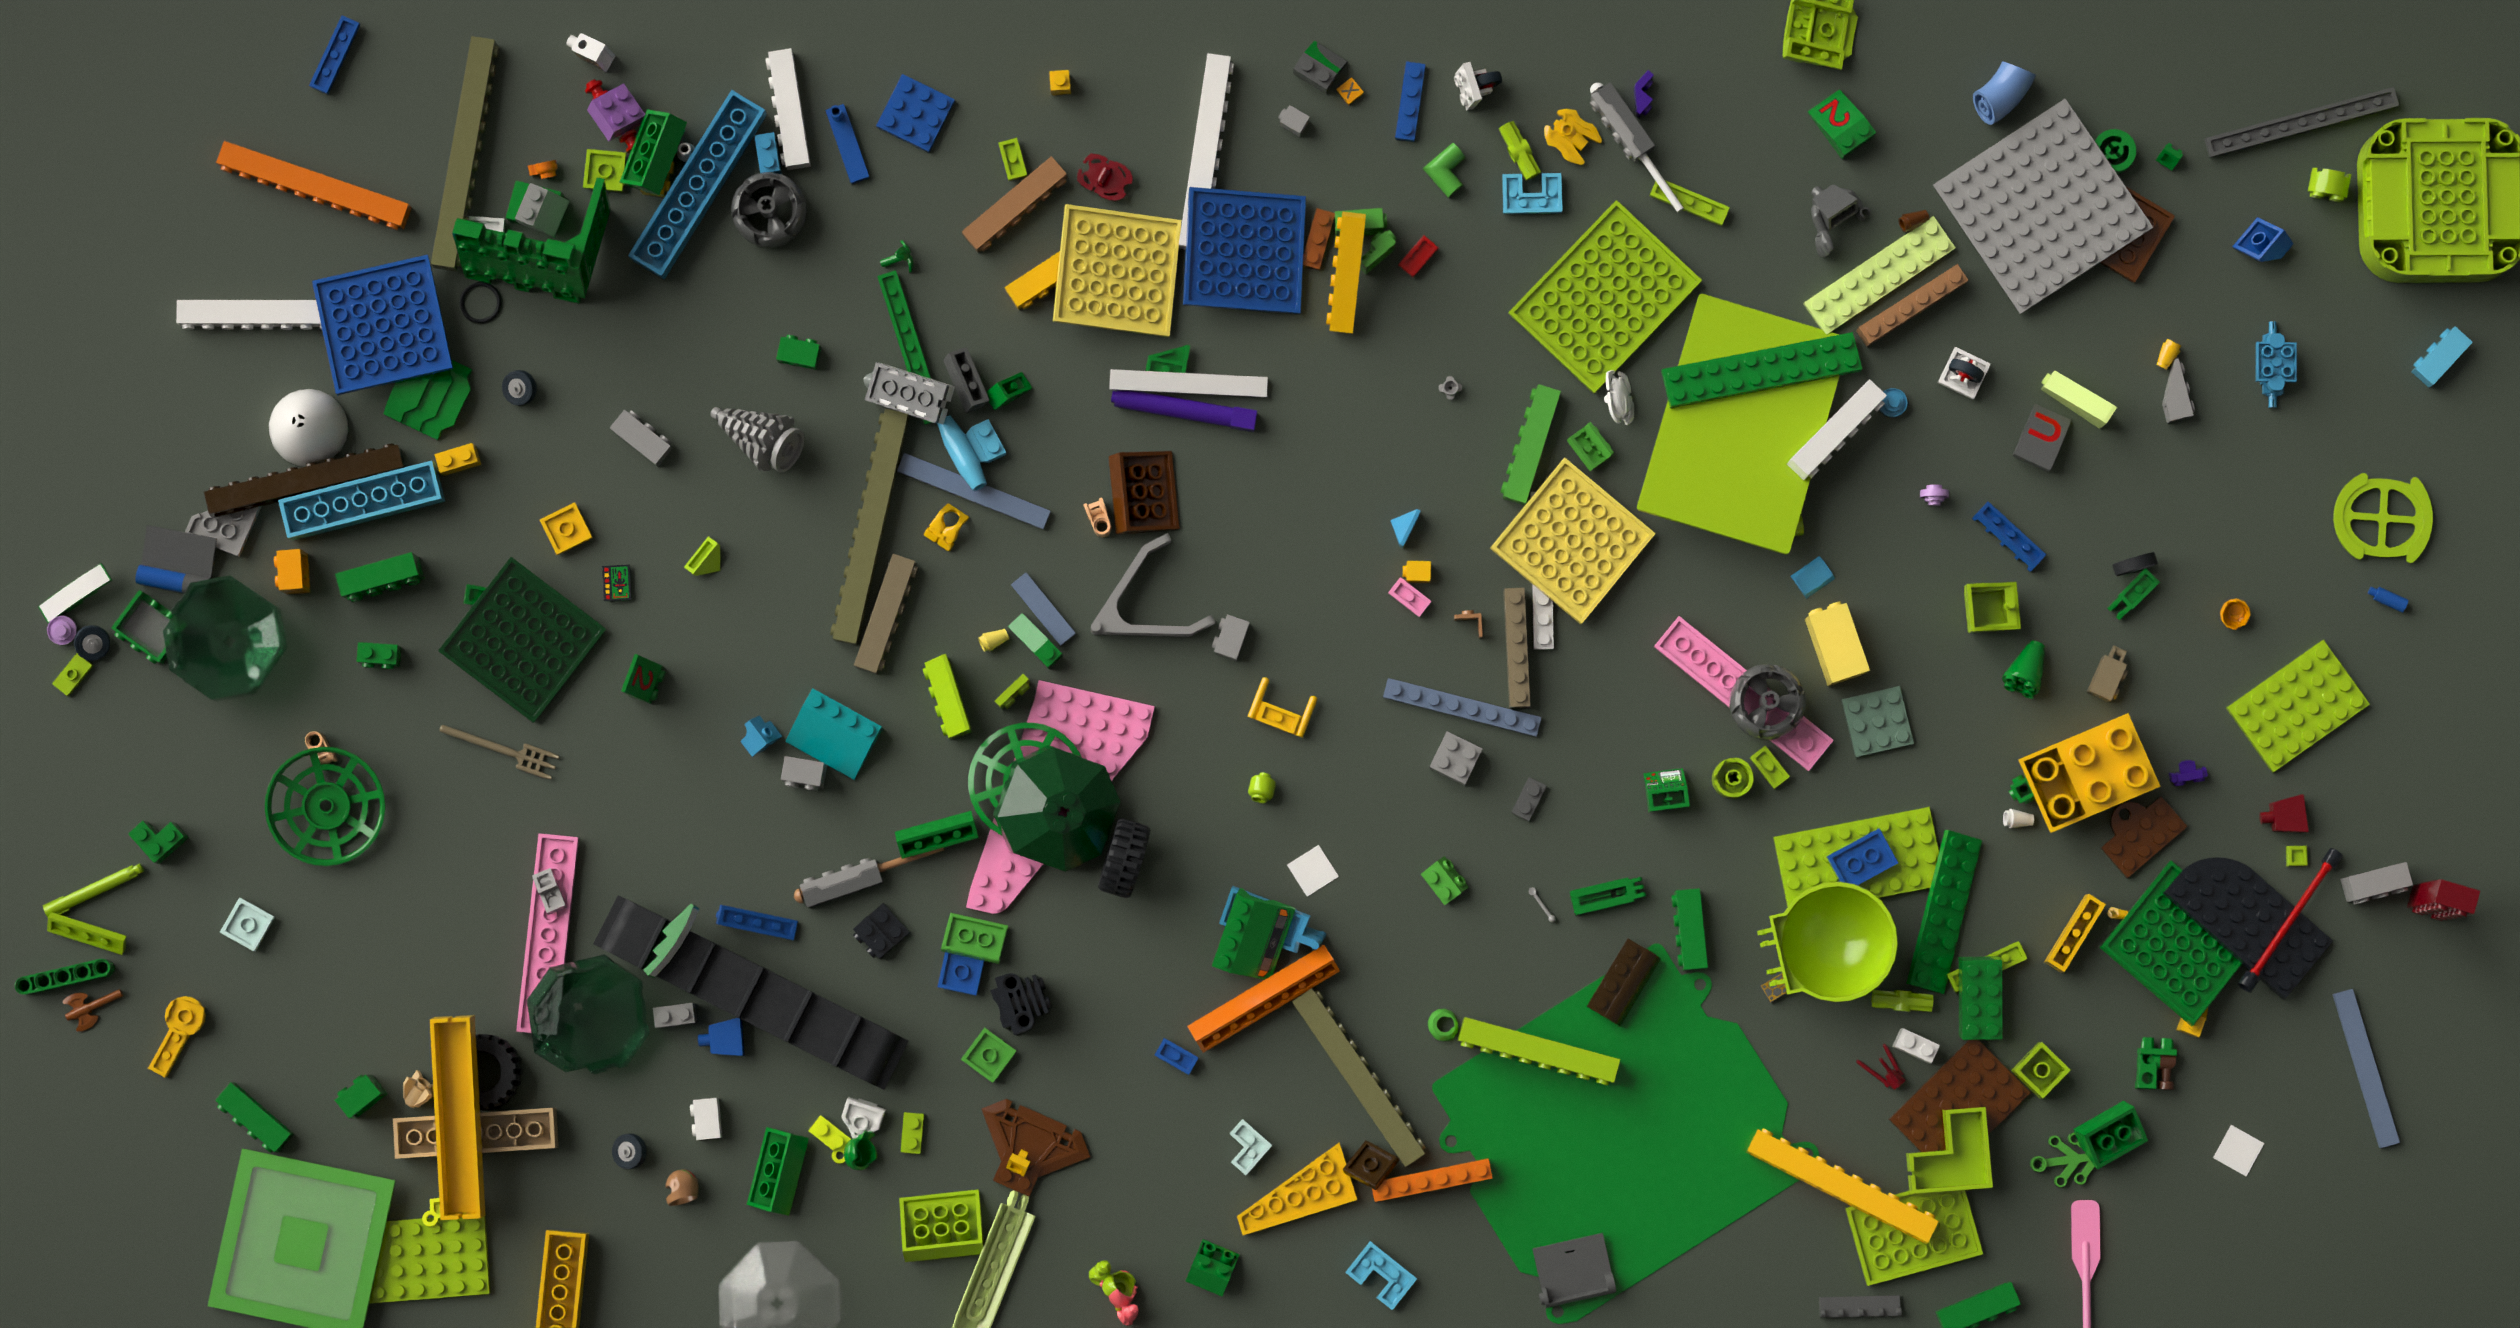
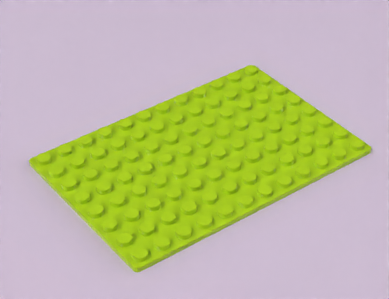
M1700 294L1678 366L1839 334L1830 332L1826 335L1822 329ZM1839 376L1670 408L1667 401L1637 509L1641 512L1781 554H1789L1811 478L1808 476L1805 480L1801 479L1787 463L1826 424Z

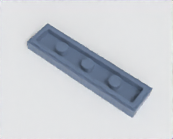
M1024 573L1011 584L1060 646L1076 634L1027 573Z

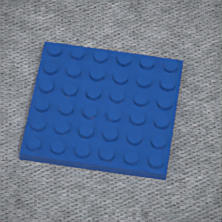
M1190 187L1188 194L1183 305L1300 314L1306 196Z
M429 255L312 281L337 396L453 369Z

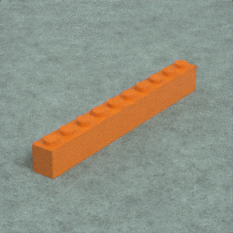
M226 141L223 142L216 161L221 167L220 170L231 174L232 171L238 172L242 178L248 180L251 177L258 179L257 182L265 186H269V183L276 185V189L280 191H293L295 196L303 199L306 196L311 197L315 203L324 205V202L331 204V208L338 211L343 209L349 210V214L359 218L361 215L368 217L369 221L379 224L380 221L387 223L386 226L394 230H398V227L405 228L412 209L408 203Z

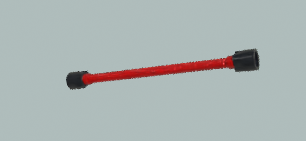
M2334 848L2328 850L2321 861L2323 864L2320 871L2262 954L2256 966L2250 972L2246 971L2238 982V986L2241 989L2251 993L2260 981L2258 977L2261 969L2270 959L2272 953H2274L2283 937H2285L2324 877L2331 869L2335 870L2342 860L2343 855Z

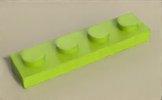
M1665 180L1683 206V211L1719 226L1723 225L1730 207ZM1655 181L1649 196L1673 206Z
M53 912L48 917V932L123 955L126 949L127 936Z
M2019 941L1987 955L1999 956L2002 959V971L2027 959ZM1959 969L1947 974L1954 992L1959 991Z

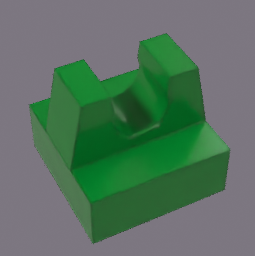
M2168 143L2155 161L2172 171L2183 156L2182 150L2179 149L2177 151L2172 148L2171 143Z

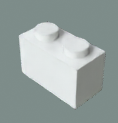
M1902 1028L1892 1047L1931 1064L1940 1045Z
M719 1098L693 1100V1104L690 1105L691 1117L694 1116L695 1124H692V1135L696 1136V1140L722 1138Z

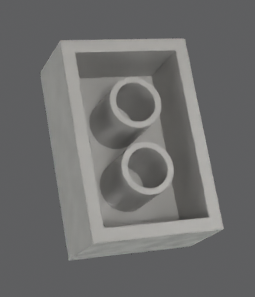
M2407 862L2340 879L2346 902L2353 901V904L2370 901V896H2372V899L2389 896V891L2392 894L2408 891L2407 887L2413 885Z

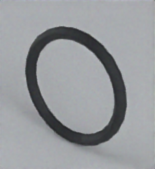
M485 282L469 285L464 289L460 297V309L463 315L475 323H485L492 320L498 314L501 307V298L495 287ZM478 286L491 289L497 299L495 311L484 319L471 317L464 308L465 295L469 290Z

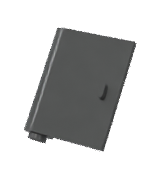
M1603 1233L1532 1248L1542 1293H1539L1541 1305H1545L1546 1308L1616 1293Z

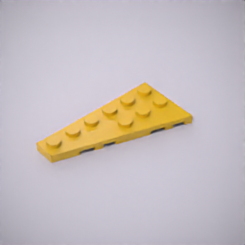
M1340 1142L1239 1214L1237 1219L1242 1235L1357 1200L1351 1178L1343 1172L1346 1162Z

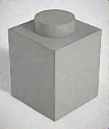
M1289 105L1287 110L1284 108L1281 111L1278 119H1280L1281 127L1300 137L1310 121V116Z

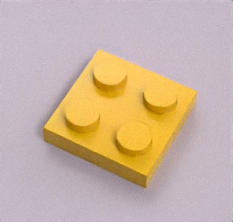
M575 502L540 519L556 555H560L593 538Z

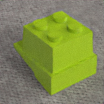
M2017 582L1976 583L1964 586L1968 633L2021 629Z

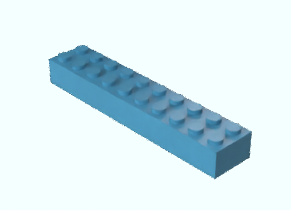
M730 91L628 256L632 261L665 280L766 118L767 113L765 109L735 91Z

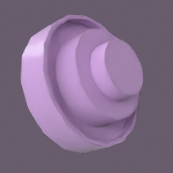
M1927 485L1926 489L1920 490V498L1924 499V502H1928L1929 506H1940V502H1944L1945 498H1949V490L1942 489V485Z
M57 616L47 626L49 639L59 645L72 642L77 634L75 621L67 616Z

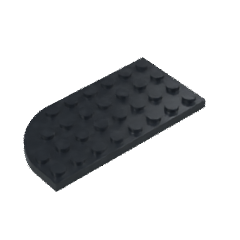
M2207 858L2192 863L2184 868L2163 892L2169 900L2249 970L2256 966L2262 954L2295 908L2250 867L2228 858ZM2300 913L2274 953H2272L2270 959L2261 969L2258 978L2280 998L2286 999L2333 940L2305 915Z

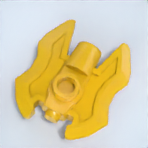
M1558 110V116H1561L1563 119H1556L1553 123L1554 130L1548 125L1544 127V136L1547 144L1556 147L1567 161L1583 165L1585 161L1576 148L1581 151L1588 143L1584 137L1596 143H1601L1602 139L1596 127L1581 119L1576 110Z

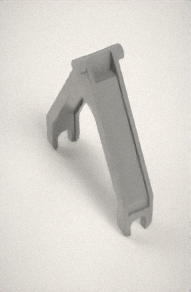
M1168 533L1145 544L1141 548L1091 624V633L1093 635L1190 637L1215 624L1216 621L1212 615L1190 626L1130 625L1119 616L1117 602L1148 554L1171 543V537Z

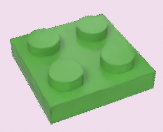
M984 1027L961 1060L994 1083L1017 1051Z

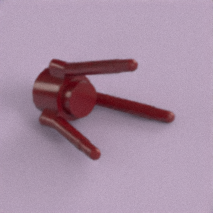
M1883 1044V1047L1894 1067L1891 1070L1883 1058H1879V1061L1888 1072L1885 1075L1886 1079L1860 1060H1856L1857 1064L1880 1080L1887 1088L1890 1086L1895 1090L1905 1082V1078L1902 1076L1904 1073L1899 1069L1886 1044Z

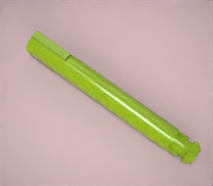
M141 863L126 867L67 896H61L42 905L47 917H49L51 912L60 915L70 910L71 907L137 877L138 874L144 872V868Z

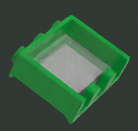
M139 590L111 629L115 631L114 635L123 642L125 639L131 642L130 647L140 653L142 650L147 654L146 658L152 663L156 664L159 662L164 664L166 658L191 625L148 594Z

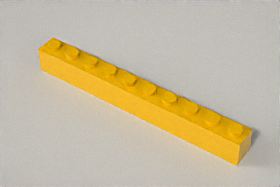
M1766 1129L1756 1131L1746 1153L1925 1244L1929 1242L1939 1222L1935 1220V1215L1927 1211L1924 1213L1918 1211V1207L1912 1203L1907 1202L1904 1204L1900 1202V1198L1892 1193L1886 1195L1880 1192L1881 1188L1874 1184L1868 1186L1863 1183V1179L1853 1174L1851 1177L1845 1174L1843 1168L1836 1165L1831 1167L1826 1164L1827 1161L1819 1156H1816V1158L1809 1156V1151L1801 1147L1796 1149L1790 1146L1791 1142L1786 1139L1780 1138L1778 1140L1772 1137L1773 1133Z

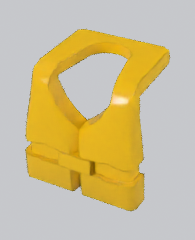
M946 504L931 522L930 527L926 529L924 536L933 542H937L946 551H951L954 545L953 542L956 541L962 525L968 521L969 517L951 504ZM949 512L958 514L959 520L957 524L946 527L944 515Z

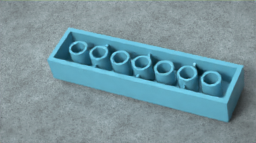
M428 461L280 499L278 502L287 538L294 541L445 502L436 463Z

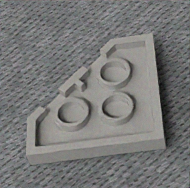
M261 507L212 518L208 511L201 514L198 513L191 517L185 532L217 538L216 548L240 557Z

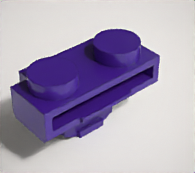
M2192 760L2181 761L2178 764L2179 772L2169 773L2170 782L2174 783V786L2184 785L2188 780H2193V782L2205 781V777L2208 776L2206 767L2203 766L2196 769L2195 761Z

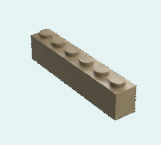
M892 554L854 663L856 668L877 675L879 671H883L886 660L883 659L885 652L889 653L891 649L892 633L896 634L899 625L896 622L898 615L902 616L904 612V598L909 596L912 588L909 585L911 578H915L918 571L917 563L914 560Z
M1506 588L1504 589L1509 709L1529 708L1530 690L1525 589Z

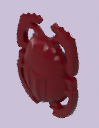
M1090 153L1083 161V164L1089 161V170L1081 175L1082 169H1079L1077 181L1091 191L1093 187H1096L1094 192L1107 200L1118 201L1126 196L1123 189L1124 186L1133 182L1131 171L1119 162L1110 160L1109 164H1107L1108 159L1106 157ZM1094 159H1099V160H1101V163H1094V164H1093V163H1091V162H1092ZM1118 167H1121V168L1123 169V171L1125 172V174H1126V177H1125V178H1124V176H1123L1122 171H1121ZM1085 175L1087 176V178H1088L1089 181L1091 182L1090 184H1087V183L1084 181V176H1085ZM1117 192V195L1114 196L1104 195L1105 193L1113 194Z

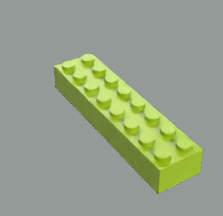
M1467 1017L1463 1018L1458 1041L1461 1042L1463 1047L1473 1049L1474 1046L1481 1047V1052L1492 1054L1493 1051L1500 1052L1499 1056L1512 1059V1056L1518 1057V1062L1529 1065L1533 1061L1539 1063L1538 1067L1550 1070L1551 1067L1558 1068V1073L1570 1075V1072L1577 1073V1078L1589 1080L1590 1077L1595 1078L1596 1083L1609 1086V1082L1614 1083L1620 1059Z

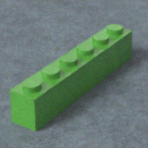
M1538 384L1537 389H1532L1530 400H1533L1531 408L1527 407L1524 418L1527 421L1525 426L1521 425L1518 437H1521L1519 445L1515 444L1512 453L1515 456L1514 463H1509L1506 474L1510 476L1508 482H1503L1500 493L1504 494L1502 499L1521 505L1526 504L1561 391Z

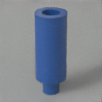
M2370 587L2368 594L2374 596L2373 600L2402 613L2409 601L2381 587H2378V589Z

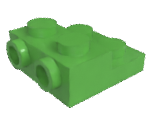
M1390 230L1385 231L1383 234L1379 232L1371 239L1370 251L1362 257L1361 270L1365 275L1395 250L1396 237Z

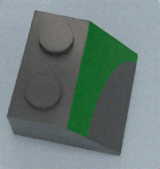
M1313 41L1293 68V74L1327 94L1347 61L1318 42Z

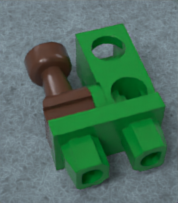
M2143 1037L2141 1047L2137 1049L2135 1089H2156L2157 1070H2161L2162 1081L2158 1082V1089L2174 1090V1082H2170L2171 1070L2176 1064L2177 1056L2173 1039L2161 1038L2160 1049L2154 1048V1038Z

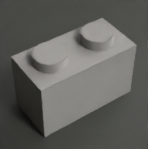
M1228 614L1226 619L1222 618L1218 628L1221 630L1220 636H1215L1212 648H1215L1214 653L1237 661L1250 622Z
M695 1003L653 1008L655 1028L697 1023Z

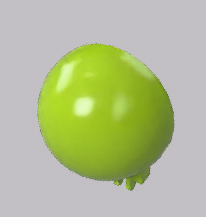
M1846 882L1822 883L1809 888L1796 897L1784 913L1769 916L1771 928L1757 931L1758 935L1761 936L1773 932L1774 940L1763 941L1760 943V946L1766 947L1776 944L1781 967L1766 970L1767 974L1770 975L1782 971L1784 978L1772 980L1769 982L1770 987L1785 984L1787 995L1803 991L1820 1000L1832 1002L1852 1001L1866 996L1879 987L1889 975L1896 960L1898 949L1897 928L1890 911L1882 900L1871 891L1856 884Z

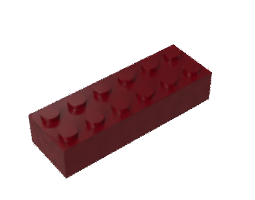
M2443 879L2415 884L2412 887L2407 908L2412 909V913L2417 915L2430 914L2432 915L2431 919L2438 921L2467 917V915L2475 913L2480 890Z

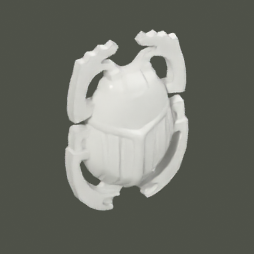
M1610 370L1606 373V388L1610 392L1607 393L1604 401L1608 403L1613 420L1619 424L1621 423L1620 420L1623 419L1625 425H1628L1634 419V403L1632 402V396H1629L1631 386L1627 375L1618 371V375L1621 376L1618 379L1612 375L1615 374V371Z

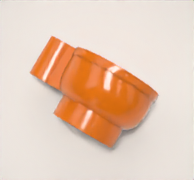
M552 160L529 165V175L540 174L541 179L557 176V161Z

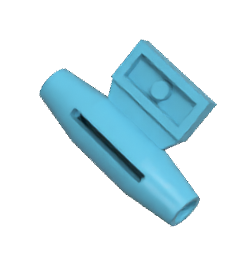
M946 416L944 424L937 423L944 446L960 475L973 491H977L987 484L980 462L990 463L1005 456L1006 451L989 419L972 426L965 434L951 416Z

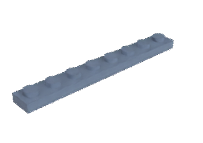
M1390 678L1387 680L1383 698L1534 737H1537L1541 717Z

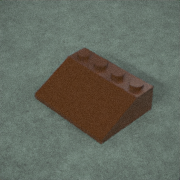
M1172 451L1119 452L1109 456L1116 534H1135L1179 529Z

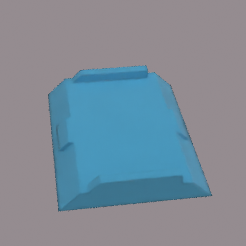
M1820 556L1790 576L1806 599L1835 579L1831 570Z

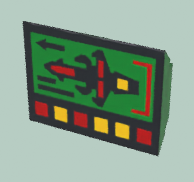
M630 564L602 566L604 601L631 600Z

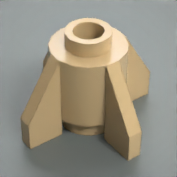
M416 1070L412 1078L407 1077L403 1082V1098L409 1107H420L434 1097L433 1084L424 1079L418 1070Z

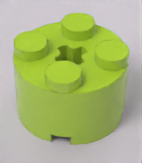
M2312 168L2307 191L2310 193L2309 197L2321 199V197L2328 196L2329 201L2341 202L2347 199L2351 174H2347L2345 177V172L2323 169L2317 172L2318 168Z
M1740 758L1723 760L1715 767L1712 774L1714 789L1719 795L1728 799H1736L1746 794L1754 781L1750 765ZM1732 774H1735V779L1737 780V782L1734 781L1731 783L1729 781L1730 778L1728 777V775L1731 776Z

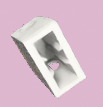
M582 33L578 38L571 35L567 40V46L571 47L572 51L580 59L604 72H607L616 56L605 44Z

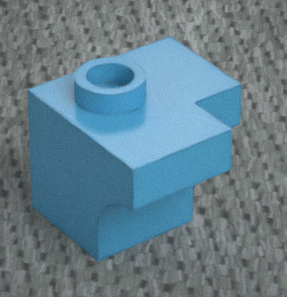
M759 715L744 724L747 733L741 740V743L753 757L779 740L782 735L771 721L765 723Z

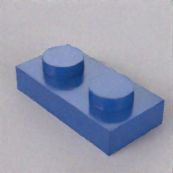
M1165 1038L1155 1053L1156 1057L1188 1075L1198 1060L1197 1056Z

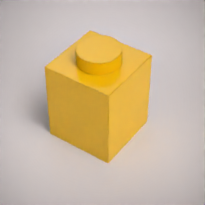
M1069 70L1049 71L1051 95L1071 94Z
M1407 561L1406 566H1403L1402 577L1406 578L1407 583H1430L1431 561Z

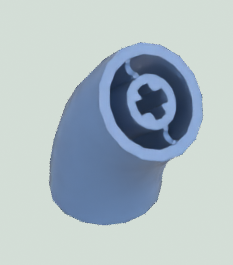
M2002 61L1991 80L1973 94L1974 107L1980 118L1988 125H1992L2005 117L2025 96L2036 75Z

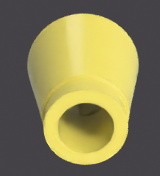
M1002 629L983 633L982 636L978 637L982 650L990 652L1009 640L1007 631Z

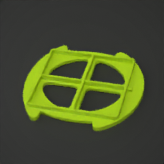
M2361 473L2350 480L2341 490L2335 503L2333 521L2340 543L2355 559H2362L2364 555L2374 557H2400L2406 555V561L2413 563L2421 555L2429 541L2433 524V511L2428 493L2417 477H2413L2410 484L2392 479H2368L2366 473ZM2374 488L2380 490V511L2378 514L2359 513L2351 510L2352 503L2360 494ZM2389 490H2396L2405 495L2415 508V516L2389 515L2387 512ZM2351 520L2377 521L2379 524L2377 546H2370L2361 541L2352 531ZM2388 522L2408 523L2415 526L2414 533L2403 544L2388 548L2385 545L2386 525Z

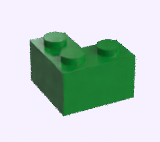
M141 821L128 833L155 864H160L189 838L174 822H170L158 833L149 822Z

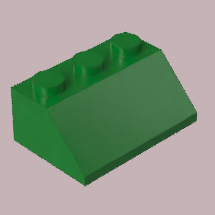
M2125 1101L2118 1103L2073 1129L2080 1147L2097 1169L2148 1141L2135 1107Z

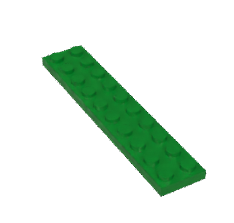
M1851 332L1664 368L1661 370L1669 406L1670 408L1860 372L1862 366L1854 335Z

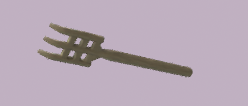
M445 725L440 726L441 733L516 757L518 761L516 769L542 778L552 779V776L540 772L541 766L556 769V766L543 761L544 756L560 758V756L526 743L523 745V750L516 751ZM528 750L532 751L531 756L526 755ZM536 752L540 753L539 759L535 758ZM524 760L528 761L527 767L523 766ZM532 763L537 764L535 770L531 769Z

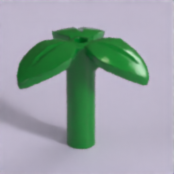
M901 240L900 243L903 247L899 248L893 256L880 260L882 267L905 260L908 262L909 273H911L914 265L913 257L910 255L911 250Z

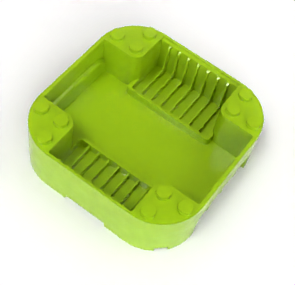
M2405 118L2385 124L2364 143L2357 160L2359 249L2365 265L2373 274L2383 280L2394 283L2486 282L2497 278L2519 261L2520 137L2508 127L2509 125L2491 118Z

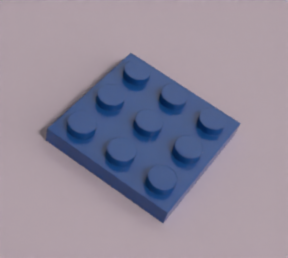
M902 74L876 127L929 153L955 103V99Z

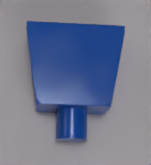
M735 1018L709 1025V1034L698 1035L699 1047L710 1046L711 1054L745 1056L742 1019Z

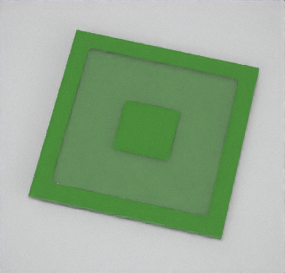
M242 1148L208 1306L308 1328H364L396 1180Z

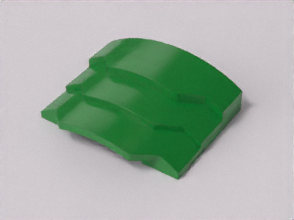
M452 360V370L396 382L383 414L439 440L444 429L455 425L459 413L471 392L468 378L472 369Z

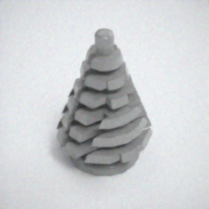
M714 407L711 411V417L718 420V425L725 430L726 434L733 439L737 446H740V449L759 471L772 470L768 463L769 460L776 471L780 473L786 472L799 458L805 438L804 433L800 429L793 427L795 422L792 417L760 412L759 415L755 411L748 412L731 408L722 410L718 407Z

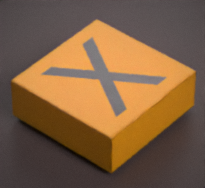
M1352 77L1336 89L1348 106L1364 94Z

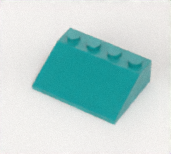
M812 688L785 742L855 780L881 734L883 727Z

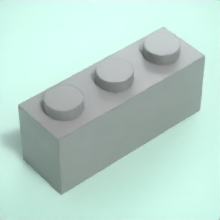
M623 410L610 429L652 463L659 466L673 449L669 445L671 441L663 435L657 436L654 433L656 429L647 422L643 425L638 421L640 417L632 410L629 413Z

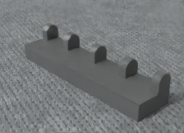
M1900 1295L1819 1297L1820 1318L1901 1316Z

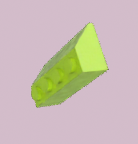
M943 654L925 662L926 668H923V673L926 680L930 679L932 687L928 688L932 699L936 698L938 704L935 706L937 716H942L944 722L941 725L943 735H948L949 739L972 733L948 656Z

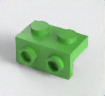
M1591 422L1567 439V442L1589 471H1592L1614 454L1609 443L1604 440L1599 430Z
M1445 856L1421 873L1422 877L1444 905L1468 888L1465 879L1457 873L1453 863Z

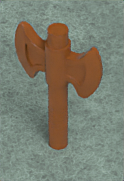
M118 989L86 1004L84 1000L88 997V994H71L63 1000V1004L73 1007V1010L66 1013L65 1017L67 1021L79 1019L76 1031L87 1030L99 1018L98 1015H90L89 1013L122 997L123 993Z

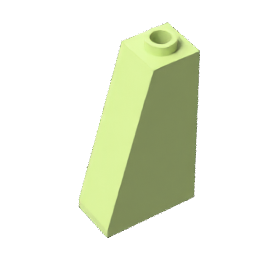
M2054 371L2051 375L2047 373L2041 382L2044 384L2041 388L2042 391L2099 429L2108 422L2117 409L2115 405L2057 371Z

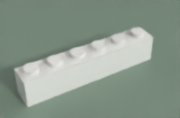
M790 48L768 52L769 58H766L767 70H771L772 77H769L770 89H774L775 96H772L773 108H777L778 113L774 117L776 127H780L781 132L777 137L779 146H783L784 153L780 154L782 165H786L787 170L811 167L793 51Z
M1869 379L1789 460L1787 465L1801 479L1805 480L1808 476L1812 478L1819 471L1817 467L1821 463L1825 465L1833 457L1831 452L1834 449L1838 452L1845 445L1843 440L1847 436L1852 438L1859 430L1856 427L1860 423L1864 425L1872 417L1870 413L1873 410L1877 412L1885 404L1883 400L1887 395Z

